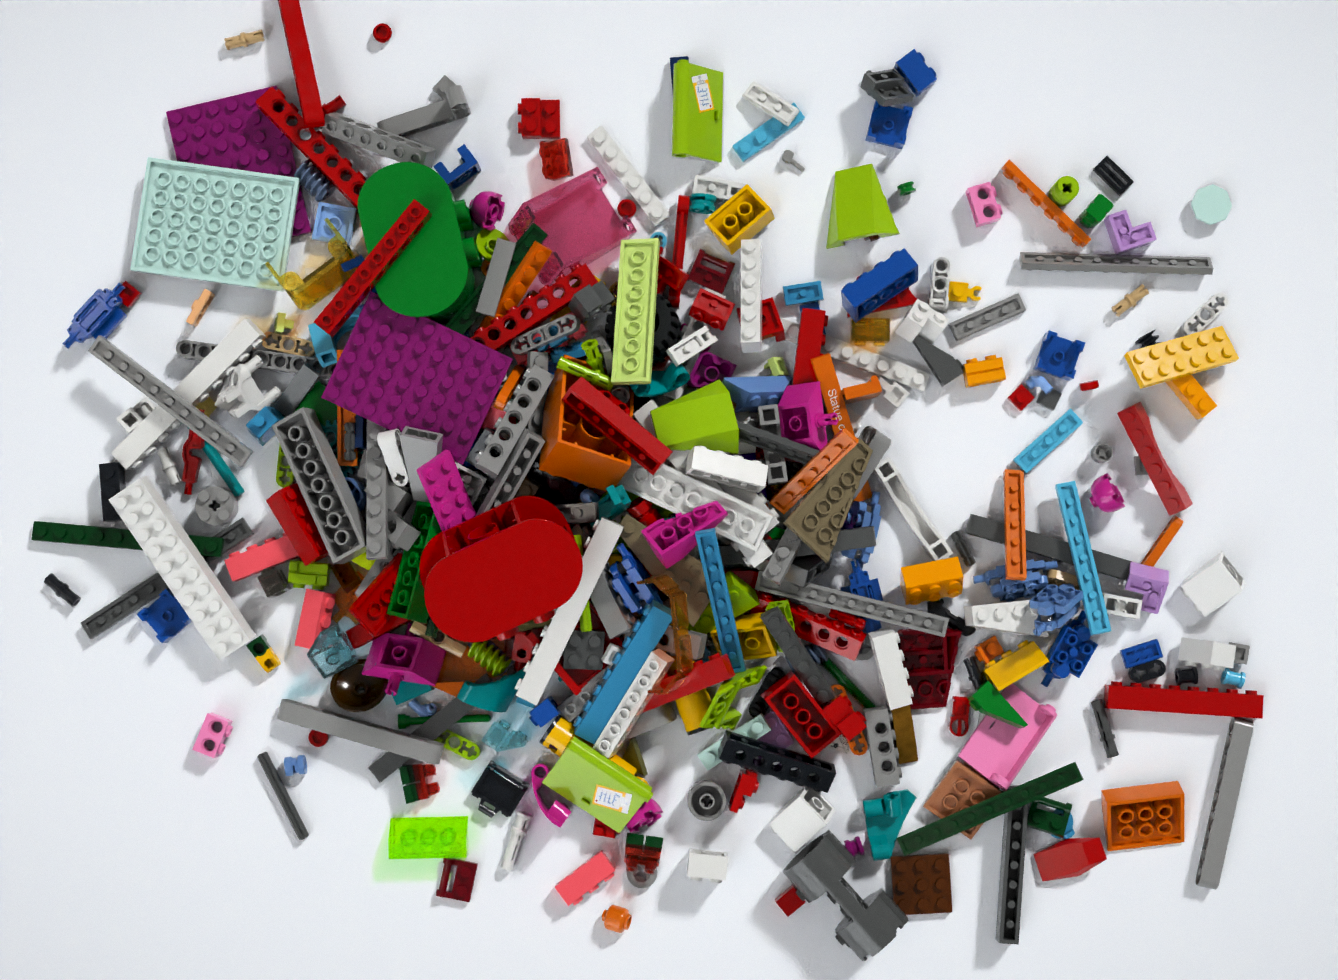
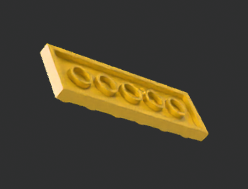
M1223 326L1132 350L1124 355L1140 389L1230 364L1239 359Z

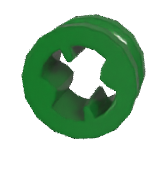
M910 181L897 186V189L901 191L899 195L905 196L916 191V188H913L914 182Z

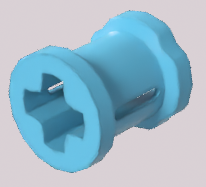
M1225 668L1221 675V684L1225 685L1227 683L1242 689L1246 674L1244 672H1233L1229 668Z

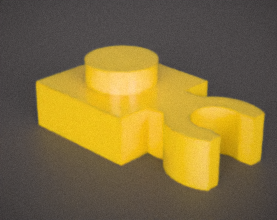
M949 281V301L966 303L967 298L975 302L980 301L981 297H975L973 293L974 291H981L982 288L975 286L969 289V283Z

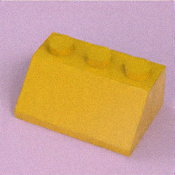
M746 184L706 218L704 223L720 244L733 255L741 248V240L753 238L773 221L775 217L772 209Z
M764 612L741 615L735 618L744 661L777 656L776 641L761 619V614ZM714 629L710 632L717 653H720L721 656L722 652L717 630Z
M1024 640L1017 645L1018 648L1016 650H1007L1001 654V659L997 661L992 659L989 663L984 664L985 668L982 669V672L987 681L997 691H1001L1049 662L1048 658L1034 641L1028 642V640Z

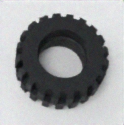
M659 293L656 297L655 318L659 320V326L654 333L652 366H655L656 362L662 363L666 361L664 359L668 356L666 350L679 342L677 339H681L682 335L680 330L682 328L681 322L675 309L668 299H665ZM614 305L610 309L611 315L608 314L606 318L608 324L605 325L606 337L612 349L614 346L616 306Z

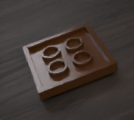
M949 853L891 856L893 901L905 915L952 912Z

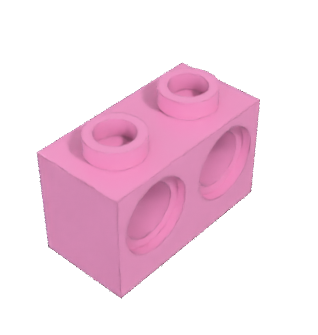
M990 182L976 185L966 190L965 193L976 228L1001 219L1003 214L1002 208L996 202V189L994 186H991ZM979 191L985 192L986 195H987V198H986V199H981V198H979V197H978V192H979ZM983 210H991L992 217H986Z
M212 712L207 713L192 750L212 758L222 755L226 747L224 741L233 730V726H231L233 721ZM216 722H220L222 724V730L220 732H217L214 729V724ZM208 740H212L215 743L213 750L208 749Z

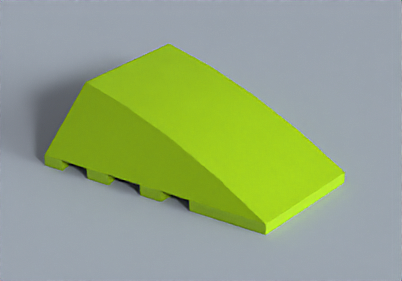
M873 164L835 171L826 249L845 246V241L878 235L884 238L900 234L881 189Z
M720 379L650 411L656 438L670 450L685 451L691 450L694 446H705L712 451L720 450L731 454L739 453V428L729 391Z
M763 665L748 668L746 671L735 673L734 677L725 680L716 692L699 726L702 728L713 729L715 727L720 729L722 727L723 729L728 730L730 728L734 730L742 714L731 706L739 689L758 684L767 667Z

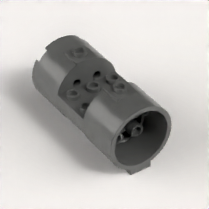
M827 830L803 848L788 863L783 873L797 889L796 894L802 901L806 899L810 903L827 892V897L834 904L837 902L840 905V911L845 917L835 928V933L837 934L835 938L841 945L846 944L848 948L850 947L861 961H866L868 959L867 955L870 954L873 957L885 948L897 936V928L902 929L909 920L882 888L865 899L858 895L843 878L856 860L830 830Z

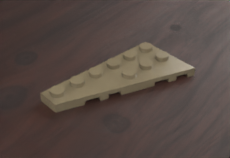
M859 437L857 438L859 439L858 444L815 485L783 522L825 563L830 559L833 546L837 542L838 534L843 527L853 502L854 494L859 487L860 479L873 452Z
M626 513L620 522V525L624 526L620 536L692 627H694L710 602L702 563L690 554H687L683 559L666 569L656 557L641 532L647 526Z

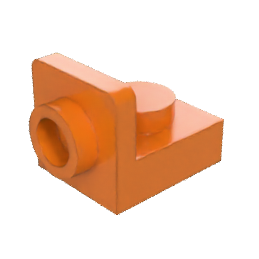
M995 635L974 646L976 650L974 654L979 662L982 661L984 664L989 663L990 660L1004 653Z

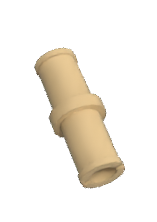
M260 29L250 33L241 32L240 35L224 38L227 50L241 46H244V48L249 47L250 44L264 42L265 39L263 38V31Z
M1141 284L1130 294L1124 295V299L1112 306V311L1116 312L1115 315L1119 317L1130 307H1135L1139 300L1148 295V289H1144L1145 286Z

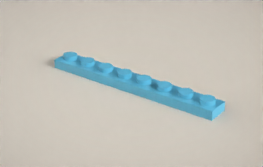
M1071 481L1056 484L1055 489L1079 589L1083 591L1082 601L1090 634L1092 636L1111 632L1076 483Z

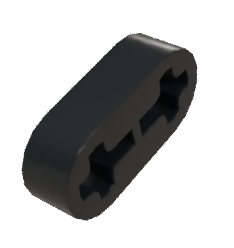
M1156 659L1131 667L1128 675L1133 682L1141 683L1162 676L1166 671V666L1164 662ZM1154 663L1161 666L1158 669L1159 673L1156 671L1149 672V669L1154 667ZM1136 669L1138 671L1145 670V673L1140 675V679L1133 675L1136 673Z

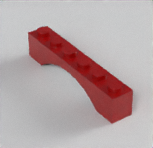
M1141 401L1118 412L1117 414L1169 516L1187 509L1193 503L1185 487L1175 477L1163 458L1153 435L1150 419Z

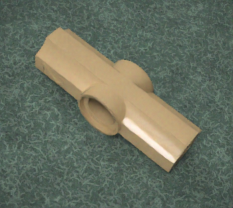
M414 621L409 632L426 639L459 658L462 657L468 645V642L451 638L429 622L425 624ZM441 632L444 635V640L436 642L433 639L435 633Z

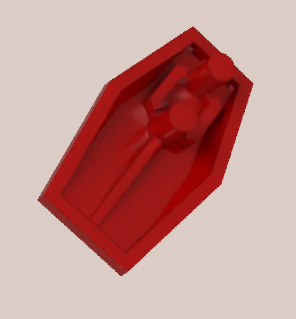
M1100 837L1064 839L1033 854L1042 882L1080 876L1107 860Z

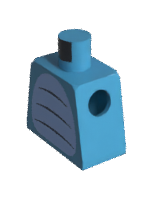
M265 406L246 424L249 433L264 446L275 435L272 425L284 419L285 416L274 407Z

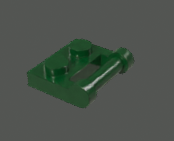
M1046 797L1035 800L1030 806L1027 827L1063 838L1073 804L1068 802L1065 804ZM1039 803L1064 811L1063 816L1039 809L1037 805Z

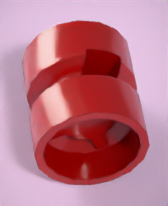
M640 496L634 499L626 509L631 517L636 518L637 521L647 527L662 518L657 509L651 508L652 502Z

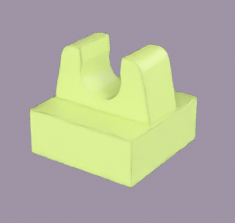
M278 312L275 317L274 333L282 334L284 329L292 330L294 328V321L285 319L286 313Z
M772 357L764 365V369H771L772 372L767 376L789 375L783 357Z

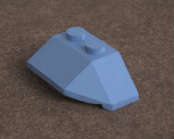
M791 375L724 377L722 383L730 393L735 413L746 411L754 413L758 412V406L779 404L786 386H789L792 377Z

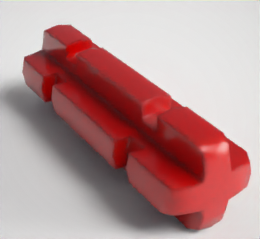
M831 609L829 612L831 618L838 619L860 630H863L866 625V620L857 618L850 613Z

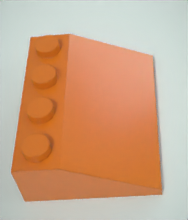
M1178 781L1101 790L1102 814L1108 851L1184 842V792Z

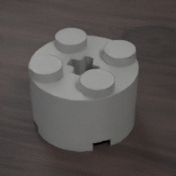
M208 487L199 492L195 502V510L199 519L210 525H226L238 513L237 498L225 488ZM216 503L220 504L219 508L214 509Z
M702 780L695 783L687 796L689 810L697 819L702 821H712L718 818L726 808L724 790L718 783L711 780ZM706 796H709L710 800H712V802H708V805H704V801H701Z

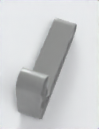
M455 85L445 90L447 99L381 120L377 123V126L401 137H407L467 117L471 114L462 86Z

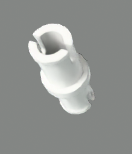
M163 447L158 449L156 452L162 463L161 468L163 472L165 471L170 486L182 483L176 469L177 464L173 462L169 448Z

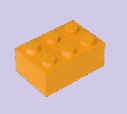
M958 556L901 567L900 586L905 605H918L924 601H937L944 597L954 598L962 594L964 576Z

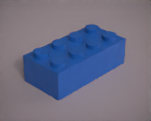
M905 248L901 251H895L889 259L884 262L880 261L874 266V269L862 273L853 283L849 282L842 288V306L854 322H858L918 281V264Z

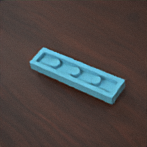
M792 103V104H791V105H793L794 107L798 108L795 103ZM799 110L798 115L789 126L772 117L732 145V148L742 162H745L805 120V117Z
M1070 408L1020 452L1013 461L1024 470L1025 474L1028 473L1083 424V421Z

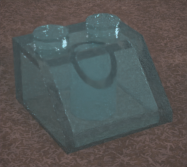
M338 623L321 631L307 653L308 658L324 679L359 662L355 649H353L348 637Z

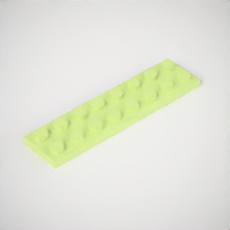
M659 238L621 240L611 383L613 385L651 384L660 250Z

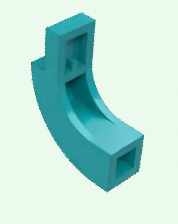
M614 485L606 488L608 494L598 501L599 520L602 517L612 520L631 505V500L623 485L616 488ZM591 522V523H590V525H591L592 528H593L595 522Z

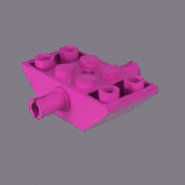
M820 381L786 386L778 404L781 437H786L791 441L805 444L820 451L828 443L826 426L837 425L838 419L832 420L831 418H836L838 415L835 412L824 414Z
M408 623L405 635L386 633L373 640L362 670V675L389 679L385 689V693L388 695H392V692L393 696L397 695L401 681L436 686L446 651L426 639L416 637L417 635L409 632L412 623Z

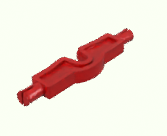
M191 429L182 449L184 461L182 481L185 482L184 494L192 495L193 484L198 482L202 463L201 457L195 456L192 450L203 449L205 445V440Z

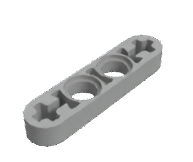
M568 314L514 338L511 342V350L515 354L525 355L529 351H534L575 333L580 328V319L577 316ZM569 320H573V321H574V323L572 324V328L569 327V326L562 327V325L565 326V325L569 324V323H570ZM553 326L558 328V333L555 336L550 335V329ZM539 333L541 335V341L538 344H535L533 342V337L535 334ZM519 342H520V343H527V342H528V343L530 344V345H528V344L523 345V346L521 347L522 350L517 349V347L519 346Z

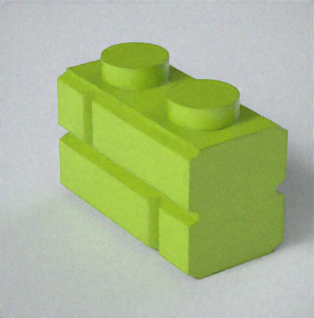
M290 560L288 583H292L293 588H305V585H312V589L324 590V586H329L331 564L314 562L305 566L302 561Z

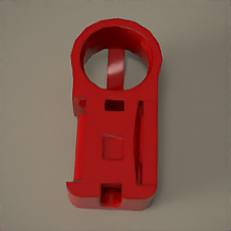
M953 696L951 698L954 699L953 716H950L948 727L953 735L959 737L965 735L969 729L970 701L967 697ZM958 719L957 734H955L952 730V723ZM963 720L965 724V730L961 733Z

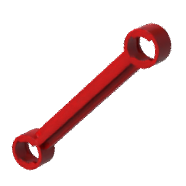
M685 195L678 196L672 263L682 270L690 196ZM670 287L668 301L674 309H679L681 292Z

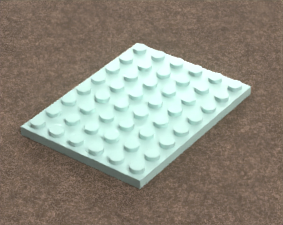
M148 157L130 270L283 292L300 179Z

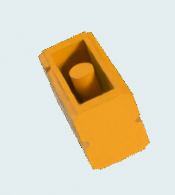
M996 355L986 356L985 360L982 361L973 358L966 360V364H963L962 371L964 372L966 388L1006 380L1002 357L996 358Z

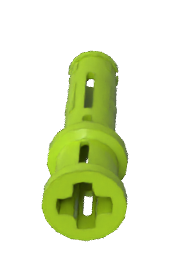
M596 339L586 340L581 344V348L586 353L587 364L591 366L593 371L598 369L602 374L606 375L602 365L603 356L599 353L597 347L598 341Z
M560 356L556 368H560L578 377H583L585 380L590 381L589 383L592 386L596 385L606 389V391H611L613 387L611 377L602 374L598 369L593 371Z

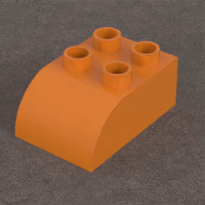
M564 354L563 358L592 370L586 361ZM557 368L544 406L542 438L545 440V443L540 450L539 470L547 472L552 476H560L584 484L589 488H597L608 492L606 488L611 485L616 487L630 468L631 457L562 401L568 389L580 377ZM594 386L599 391L604 390L599 386ZM629 386L630 398L626 405L630 409L629 416L633 418L634 392Z

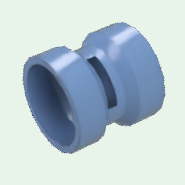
M298 755L297 758H292L291 756L284 758L286 776H293L295 773L300 775L307 774L305 755Z

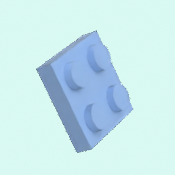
M319 202L312 240L350 247L357 209Z

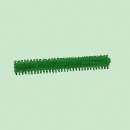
M830 657L827 662L824 661L822 663L825 669L828 668L826 671L828 673L831 671V676L834 675L835 679H837L836 681L839 680L841 682L840 685L842 684L845 690L848 689V693L851 692L853 694L852 697L856 698V702L859 701L860 705L864 706L863 709L876 707L865 696L864 692L860 691L859 687L855 686V683L850 678L848 679L845 673L843 674V671L833 663Z

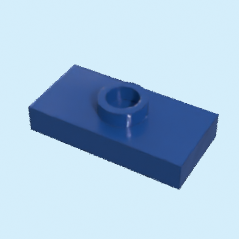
M1158 639L1119 650L1125 669L1163 657Z

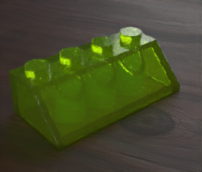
M468 816L391 818L388 838L389 859L467 858L469 855Z

